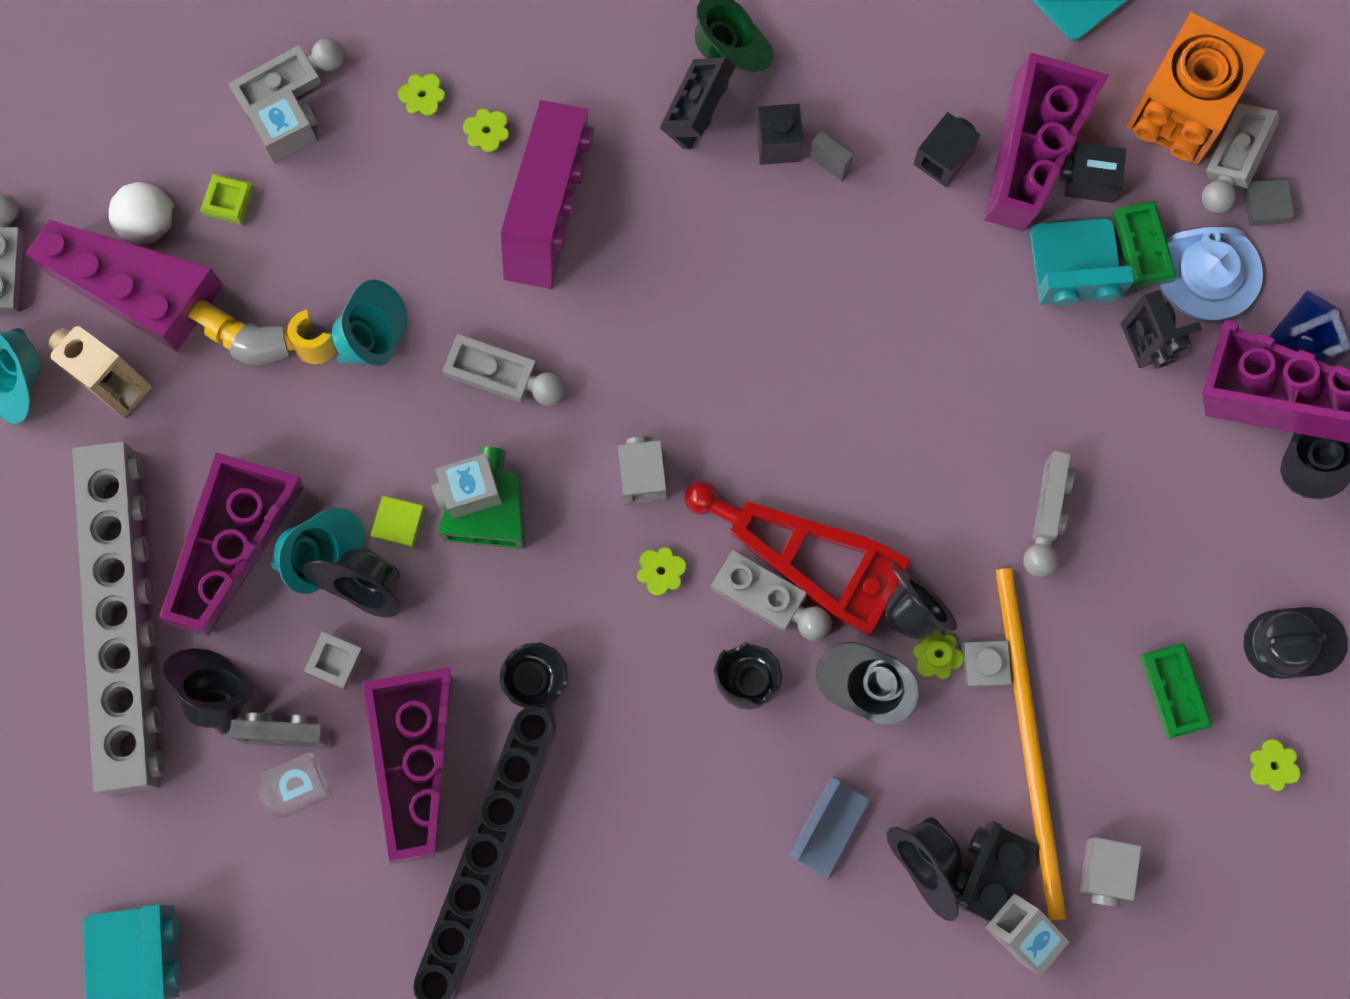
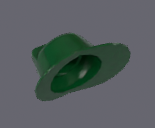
M700 0L696 11L698 24L695 28V43L705 58L726 57L736 67L751 72L763 71L770 67L774 59L773 49L739 3L735 0Z

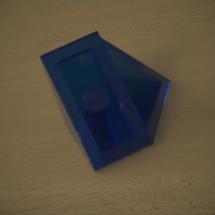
M1308 290L1269 336L1275 339V343L1296 352L1300 349L1316 356V360L1332 367L1350 353V334L1341 309Z

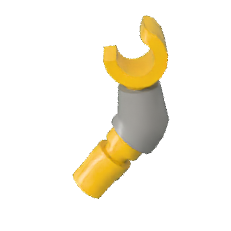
M205 300L199 301L192 308L188 316L205 327L204 334L206 337L218 344L223 343V346L230 350L231 357L250 366L260 367L290 357V351L294 350L303 362L322 364L329 361L337 351L333 344L332 335L322 332L319 337L313 340L304 339L308 332L313 331V324L307 309L297 313L291 319L286 331L283 326L258 327L253 323L245 325L240 321L235 322L234 317Z

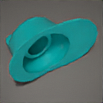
M371 279L362 282L354 290L343 313L334 322L332 327L333 344L339 353L336 359L338 363L350 362L359 366L368 364L379 367L386 365L393 357L407 325L405 305L393 287L384 281Z
M21 328L0 332V417L11 424H19L26 420L31 404L29 388L35 383L41 368L38 352Z
M331 508L323 511L300 525L286 529L278 537L274 546V559L270 562V565L274 570L280 572L281 579L289 589L298 594H311L321 588L305 578L302 572L304 565L311 561L336 563L347 551L364 549L366 541L364 525L356 514L347 509Z

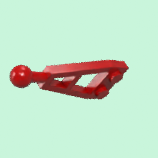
M696 481L690 484L685 491L684 501L691 512L699 515L711 512L732 523L733 526L730 534L789 583L805 591L807 597L817 606L826 610L832 618L868 637L871 636L884 612L888 598L900 582L890 561H896L905 571L911 559L873 539L746 501L741 510L719 498L715 487L706 481ZM753 519L793 531L780 555L748 530ZM807 536L864 553L839 602L791 565Z

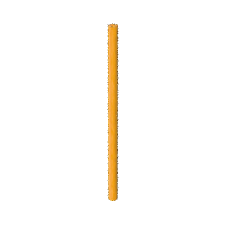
M1003 568L995 572L1006 641H1008L1010 670L1036 840L1039 845L1038 853L1048 918L1050 921L1067 919L1013 568Z

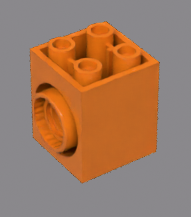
M1190 12L1125 128L1133 131L1139 139L1145 142H1154L1168 149L1177 159L1186 162L1191 161L1198 165L1221 132L1266 50Z

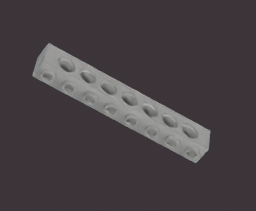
M124 441L72 448L93 792L111 795L160 788L159 777L164 775V758L162 752L157 750L156 733L161 731V715L158 707L154 706L153 689L158 687V672L156 665L151 663L150 646L155 645V629L152 621L148 620L147 604L152 602V587L149 579L145 578L144 562L149 560V545L146 537L142 536L141 520H145L147 514L146 503L143 495H139L138 479H142L144 475L142 458L139 453L136 454V451ZM119 482V489L116 495L105 499L104 492L107 486L111 483ZM116 523H121L122 530L120 535L116 539L108 541L107 532L109 528ZM124 564L125 572L123 577L115 583H110L109 576L112 569L117 565ZM126 606L128 613L125 621L120 625L114 626L112 623L114 612L118 608ZM128 648L130 650L128 664L121 669H117L115 666L117 654L121 650ZM131 691L133 694V704L127 711L121 713L118 709V700L123 693ZM133 734L136 738V748L129 756L124 757L121 753V743L126 736Z

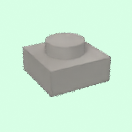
M321 632L304 672L347 690L364 650L356 645Z
M1008 641L964 642L962 644L965 688L1011 685Z

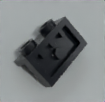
M726 57L693 59L659 127L682 149H692L697 137H701L709 127L715 108L721 96L726 92L729 85L728 82L736 66Z
M1161 290L1144 294L1120 323L1138 368L1154 364L1155 369H1159L1175 363L1180 359L1178 355L1193 346L1192 340L1203 330L1200 322L1176 328L1175 311L1168 301L1165 302Z
M995 821L988 822L985 829L978 826L968 847V851L974 853L967 870L961 867L958 877L952 884L959 908L990 922L1013 894L1018 896L1039 845L1002 828V824Z

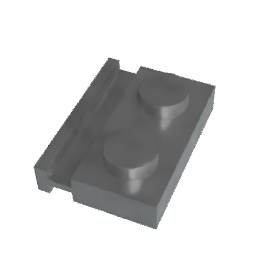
M246 713V720H231L230 738L244 742V744L332 748L333 730L317 724L318 717L291 715L290 723L273 722L272 714Z

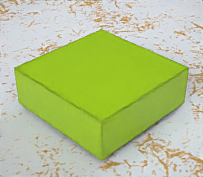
M213 174L200 211L203 216L242 226L255 188L252 183Z
M382 495L370 536L375 540L414 549L425 511L424 506Z

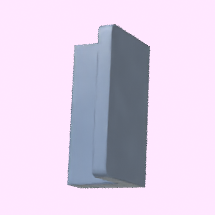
M834 775L829 779L788 855L789 858L826 879L831 874L870 801L867 797L840 783L841 779Z

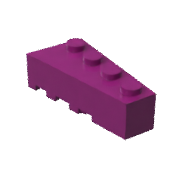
M1030 52L1015 73L984 221L1023 231L1038 215L1067 154L1071 151L1077 139L1076 136L1088 117L1099 91L1109 76L1108 74Z
M544 100L539 101L500 232L504 280L552 289L560 253L565 245L568 218L572 217L575 208L576 184H581L584 176L585 159H582L584 151L590 152L594 138V127L588 126V109Z
M52 220L47 222L25 253L43 272L175 352L179 350L198 323L188 317L192 308L201 300L211 304L223 287V283L212 268Z
M1224 319L1202 393L1205 416L1350 443L1349 369L1339 365L1332 367L1316 360V356L1300 349L1298 352L1276 344L1275 339L1259 332L1256 336L1239 329V324Z
M215 453L159 616L165 624L204 636H210L303 490L304 486L301 478L221 453Z
M451 667L362 682L387 851L391 865L435 857Z

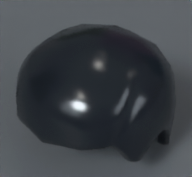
M541 642L525 643L516 647L508 654L499 671L502 691L513 704L523 708L531 706L544 708L551 705L561 695L568 682L566 661L555 648Z
M743 642L731 650L727 651L724 649L719 654L713 670L717 689L729 704L739 709H756L769 703L778 695L783 675L779 660L767 648Z

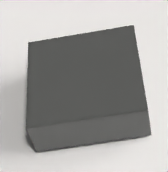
M820 131L812 140L809 158L842 181L851 170L854 154L828 133Z
M1289 179L1250 182L1248 188H1244L1249 226L1290 223L1295 218Z

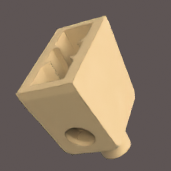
M80 326L74 327L71 331L66 328L58 329L49 339V347L53 350L50 358L124 418L130 414L152 388L118 354ZM112 371L111 378L105 383L102 382L106 375Z

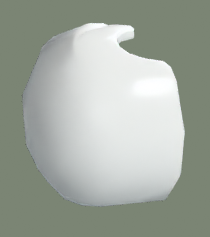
M144 182L124 185L111 199L109 206L110 225L122 240L140 246L154 243L172 227V209L175 205L165 191L156 185Z

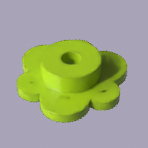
M413 74L408 78V84L402 85L399 88L398 97L402 103L406 104V110L409 114L414 115L420 112L424 116H433L438 111V103L444 101L445 92L440 88V80L436 75L426 74L421 77L418 74Z
M482 108L476 112V117H469L463 123V130L468 135L467 141L469 146L472 148L481 147L486 153L496 152L499 149L500 142H504L509 138V131L505 128L507 126V117L500 111L490 113L487 109Z
M662 547L658 552L647 550L641 554L639 562L642 569L638 571L637 578L639 582L647 584L650 594L662 596L668 589L676 590L680 587V576L686 570V563L683 558L673 556L671 549L668 547ZM659 569H664L665 573L663 575H660L657 573V571Z
M939 632L914 647L913 654L919 659L917 671L920 675L924 677L936 675L939 679H946L950 676L951 670L957 669L962 665L963 654L955 648L957 645L955 637L951 635L943 637ZM936 651L942 654L941 658L935 656Z
M1275 739L1265 741L1261 746V750H1255L1250 754V761L1255 765L1250 772L1252 781L1260 786L1268 785L1273 791H1281L1284 789L1285 784L1297 782L1300 778V769L1294 764L1297 759L1295 751L1290 748L1284 749L1283 745ZM1271 763L1275 764V770L1271 768Z

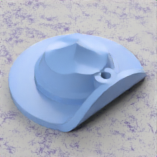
M1230 227L1199 228L1176 233L1167 239L1177 278L1174 282L1161 284L1160 286L1168 301L1177 310L1196 320L1220 322L1224 321V319L1229 320L1240 315L1255 301L1262 286L1263 267L1257 250L1242 230Z

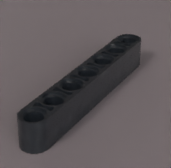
M531 706L524 708L516 715L414 978L413 990L417 999H454L459 991L555 737V724L548 713L540 707ZM535 717L545 720L546 731L542 737L536 740H529L524 737L523 727L526 721ZM515 759H525L530 765L528 777L521 782H512L507 775L508 766ZM502 800L510 801L514 808V815L511 821L503 825L496 824L491 816L493 806ZM491 842L497 848V860L492 866L482 868L476 862V850L481 844ZM472 884L479 889L481 902L476 909L466 911L459 903V894L464 887ZM450 928H456L464 935V947L456 955L448 953L442 943L445 932ZM433 972H439L447 979V991L441 998L432 997L426 990V980Z

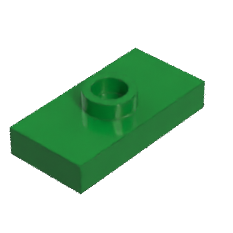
M1150 201L1116 208L1112 216L1126 266L1132 267L1133 290L1174 282L1177 275L1156 202Z
M1184 642L1139 656L1167 740L1213 727Z

